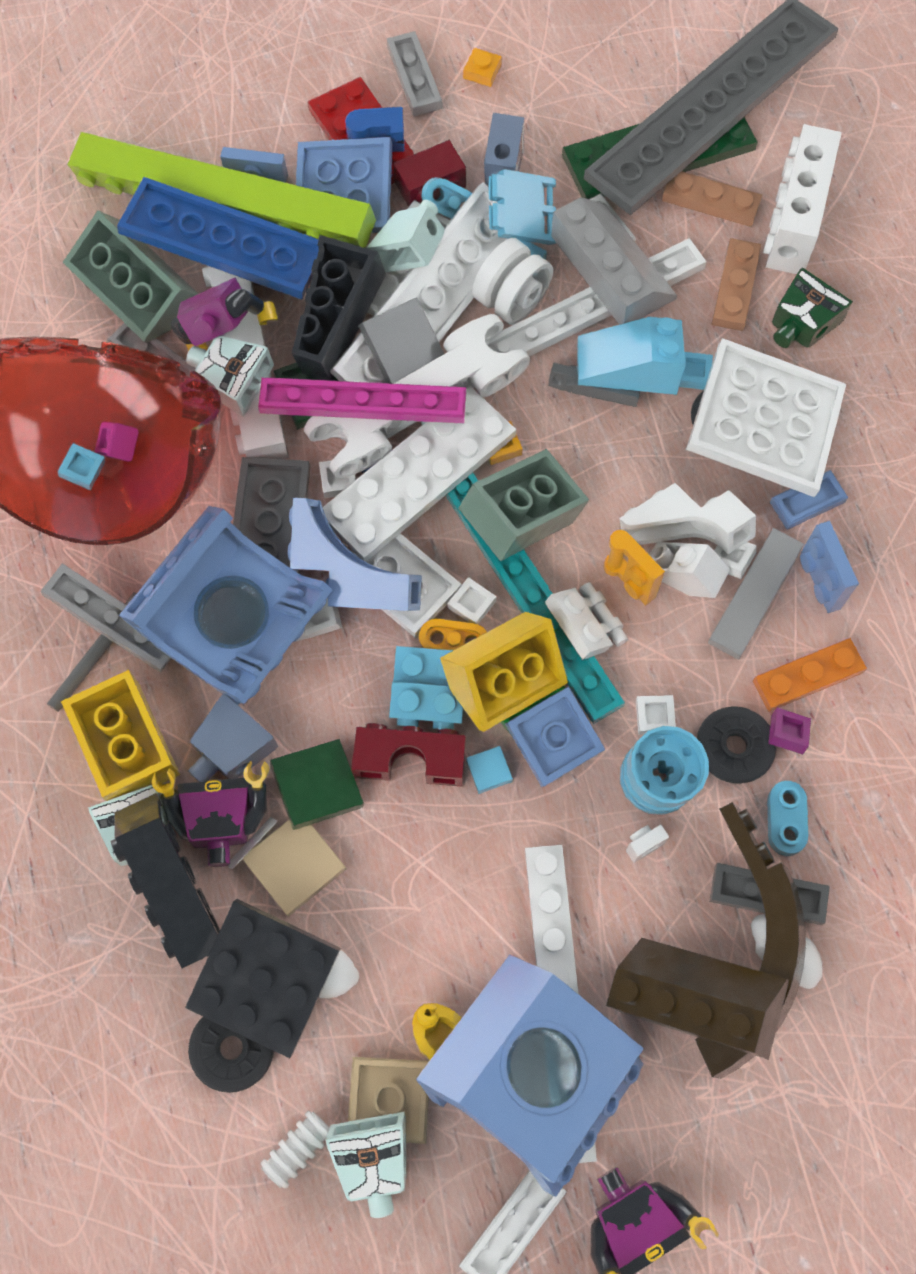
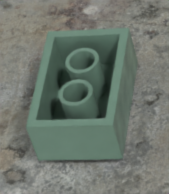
M545 449L473 483L458 509L499 560L502 561L573 524L589 499L548 449Z

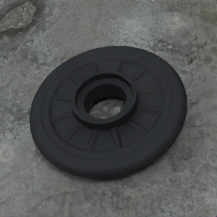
M731 706L716 710L703 721L697 734V739L703 745L709 759V772L725 782L742 784L760 778L769 770L776 755V746L769 744L770 725L758 713L744 707ZM731 736L741 737L746 743V750L740 754L731 752L727 747V739Z
M202 1017L194 1027L188 1046L189 1061L198 1079L209 1088L226 1093L239 1092L256 1084L269 1069L274 1055L273 1050L205 1017ZM235 1036L241 1040L243 1048L237 1058L229 1060L223 1057L220 1047L224 1039Z

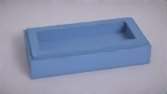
M829 470L824 473L820 491L815 497L789 489L772 497L770 504L788 530L845 503L848 496L832 471Z

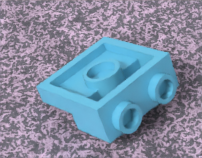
M396 646L389 718H397V726L418 727L419 720L433 721L434 729L454 730L455 723L462 724L464 708L450 691L440 660L442 656L453 650Z

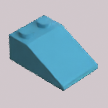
M646 317L578 336V385L677 395L686 365L682 320L668 317Z

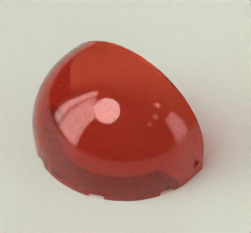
M40 336L0 339V508L25 525L61 540L87 545H114L134 541L151 534L170 521L191 501L210 471L220 438L221 397L216 387L209 380L196 371H190V375L180 370V363L169 358L108 342H102L101 348L84 344L79 345V339ZM102 422L119 423L138 430L133 459L131 461H124L105 457V464L91 490L59 477L58 470L73 443L95 452Z

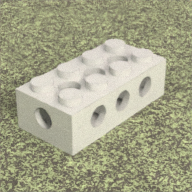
M803 124L800 137L793 136L788 156L793 158L787 157L781 177H783L782 182L786 183H780L775 200L777 202L776 208L773 210L769 225L770 232L763 253L769 254L766 268L797 274L802 267L806 269L818 239L842 132Z

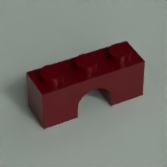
M368 723L366 727H356L352 760L354 778L390 781L394 762L403 755L411 754L420 757L425 762L426 784L462 787L466 735H459V731L453 729H439L437 733L423 732L422 728L416 726H403L401 730L387 729L386 725L379 723Z

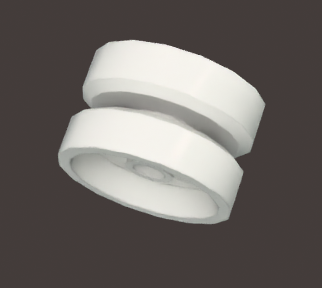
M509 238L494 249L481 266L472 287V296L485 307L495 308L497 316L509 325H514L525 319L543 298L553 277V266L540 255H531V250L517 238Z

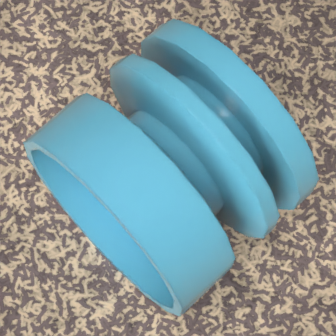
M661 726L645 733L626 754L620 767V784L625 797L636 808L648 814L665 815L679 810L703 789L709 775V759L703 745L692 733L679 727ZM657 768L659 773H665L667 776L663 781L660 776L653 775Z

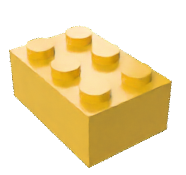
M126 670L61 701L101 796L106 801L152 785L155 772L157 773L158 781L162 784L170 780L167 774L168 769H172L176 777L180 775L140 684L130 670Z

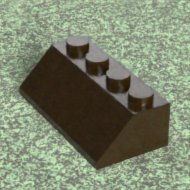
M641 938L617 967L606 1006L623 1014L769 1060L789 980Z

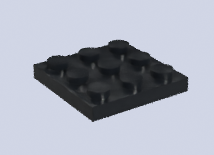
M236 899L231 905L185 1008L285 1057L291 1058L341 948Z

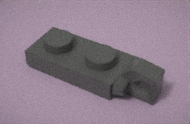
M553 363L548 383L550 387L586 397L637 407L640 391L578 385L577 366Z

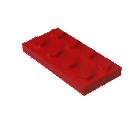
M361 76L307 101L309 111L329 140L347 139L345 120L346 116L353 110L382 108ZM405 139L404 151L392 152L391 184L395 183L393 163L414 154Z

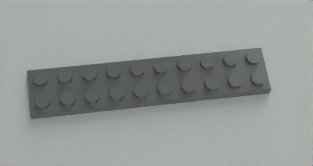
M786 0L587 168L584 173V180L629 215L633 214L834 40L839 28L799 0Z

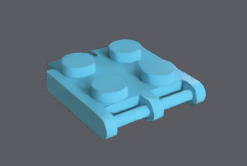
M503 169L497 174H492V177L489 176V200L498 202L489 206V229L497 230L498 237L517 238L520 241L547 245L556 244V241L551 236L553 212L556 211V207L553 206V188L556 187V179ZM544 188L547 190V205L544 204ZM545 216H547V234H545Z

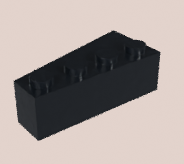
M157 793L114 812L115 839L111 840V846L119 862L127 861L132 871L128 873V878L134 892L137 895L140 893L144 894L148 905L144 906L150 923L153 927L160 925L165 935L161 938V942L167 956L170 959L176 956L183 969L209 956L220 928L202 889H196L194 886L197 882L187 857H180L178 854L181 850L171 823L169 822L164 825L162 822V803Z

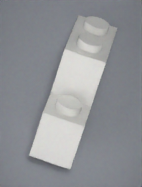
M674 483L668 488L656 492L649 500L638 507L629 509L620 518V528L628 532L639 545L697 537L715 543L727 554H730L755 537L756 515L729 490L719 497L711 498L701 508Z

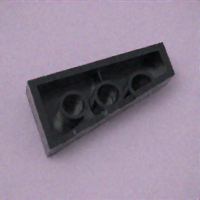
M320 235L317 244L319 248L317 259H314L311 270L313 277L310 288H307L306 306L304 315L300 316L292 355L302 374L319 380L333 381L334 376L330 370L353 342L359 330L358 325L363 322L386 276V272L377 251Z

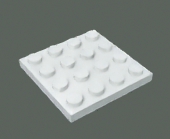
M722 338L714 356L686 450L815 497L820 491L846 384Z

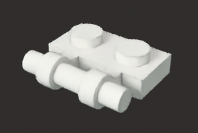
M590 582L584 584L579 589L583 597L576 588L553 593L545 601V604L582 660L606 652L613 645L609 637H611L617 647L628 641V637L622 630L624 625L618 617H613L605 605L607 600L601 591L597 592ZM592 612L595 613L601 624H599Z

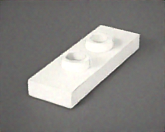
M529 1170L460 1263L459 1267L467 1274H507L567 1191L562 1188L558 1195L554 1197L542 1189Z

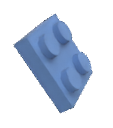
M827 521L816 525L801 551L800 561L804 571L810 573L815 584L814 593L818 602L824 604L827 613L841 610L859 582L831 522Z
M569 687L562 689L505 723L541 787L548 785L605 750Z

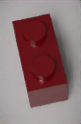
M450 139L393 163L395 184L408 206L413 201L421 204L423 201V186L432 178L446 179L462 188H466V166ZM438 188L433 192V198L437 200L441 195Z

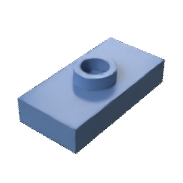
M229 147L222 148L220 158L223 167L286 183L288 172L284 154Z

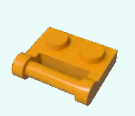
M616 530L610 536L609 547L611 551L610 555L605 558L604 571L609 576H618L624 582V588L627 593L635 600L640 599L646 606L656 598L665 571L628 532ZM624 554L629 558L628 562L623 558Z

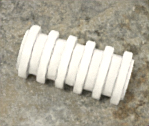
M307 1111L305 1113L307 1118L303 1122L299 1120L296 1123L298 1128L287 1133L289 1138L278 1143L280 1148L277 1151L272 1149L270 1152L271 1158L268 1161L265 1159L261 1161V1169L280 1188L286 1189L289 1186L288 1180L291 1177L295 1179L298 1176L296 1171L307 1166L305 1161L316 1156L314 1151L317 1148L322 1149L324 1147L323 1141L327 1137L329 1127L314 1112Z

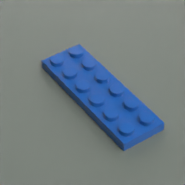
M143 177L117 224L118 234L301 300L312 280V265L314 259H317L319 251L317 245L319 239L147 177Z

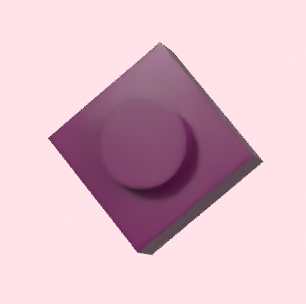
M777 707L771 715L769 744L803 755L809 748L811 718Z

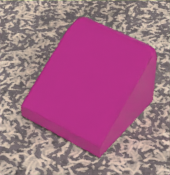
M102 422L95 453L104 457L131 461L138 437V430L119 423Z

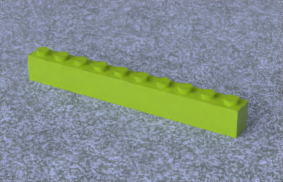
M85 132L80 133L67 164L75 174L77 181L87 187H94L96 185L104 187L115 194H122L124 192L134 195L143 177H147L319 239V236L322 235L366 248L376 222L369 203Z

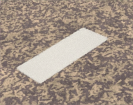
M270 817L233 856L228 867L233 869L276 824L277 820Z

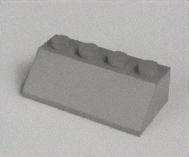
M580 197L553 212L552 238L619 325L641 319L677 299V294L605 203Z

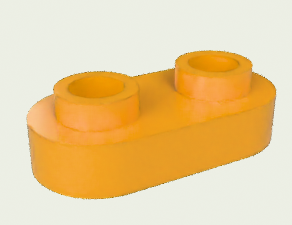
M431 619L421 627L419 641L422 648L454 651L465 645L467 639H476L487 633V631L475 623ZM433 634H442L444 640L440 644L432 643L431 636Z

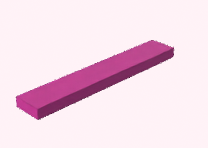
M262 377L258 409L260 414L464 423L466 387Z

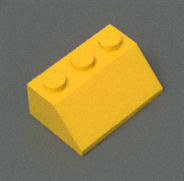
M526 611L440 658L450 691L478 729L483 732L568 683L551 619Z

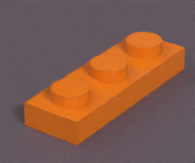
M848 638L755 676L753 683L766 709L770 712L777 707L780 708L864 673L867 667L851 638Z

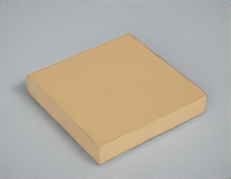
M290 820L250 850L243 858V861L288 917L347 869L312 825L293 830Z
M353 1057L348 1122L405 1112L406 1143L426 1144L429 1096L416 1078L429 1061Z

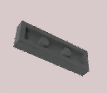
M716 863L709 902L765 914L760 890L751 870ZM793 878L802 904L804 921L817 925L825 924L830 886Z

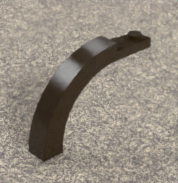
M731 802L719 810L754 876L764 904L766 942L759 971L789 980L777 1032L792 1007L804 969L806 930L803 908L789 869L782 862L770 867L775 862L766 844L764 842L758 844L752 831L756 830L757 826L747 809L741 811ZM702 1038L695 1039L713 1078L722 1079L755 1057V1055Z

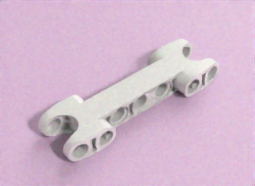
M489 314L473 320L452 332L446 338L443 345L447 353L394 384L466 387V389L471 386L482 397H488L506 387L520 376L528 367L530 357L523 349L498 353L488 347L500 334L504 326L497 315ZM312 416L306 423L304 432L310 441L313 442L329 438H340L347 442L346 446L331 461L329 466L337 478H346L366 470L380 461L392 450V445L388 438L417 421Z

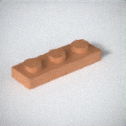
M681 171L667 183L662 201L752 227L762 194Z
M730 238L711 325L738 331L744 330L762 244Z

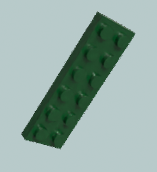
M745 117L682 171L687 172L755 151L758 142ZM639 124L563 147V159L582 198L590 200L602 194L584 180L585 170Z

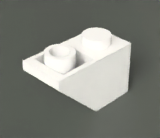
M657 542L649 554L665 571L662 582L688 596L715 598L730 572L729 567L708 544Z

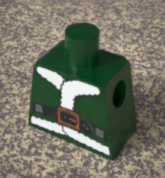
M802 267L776 309L772 323L778 330L773 334V339L782 348H788L794 340L804 347H811L845 320L853 301Z

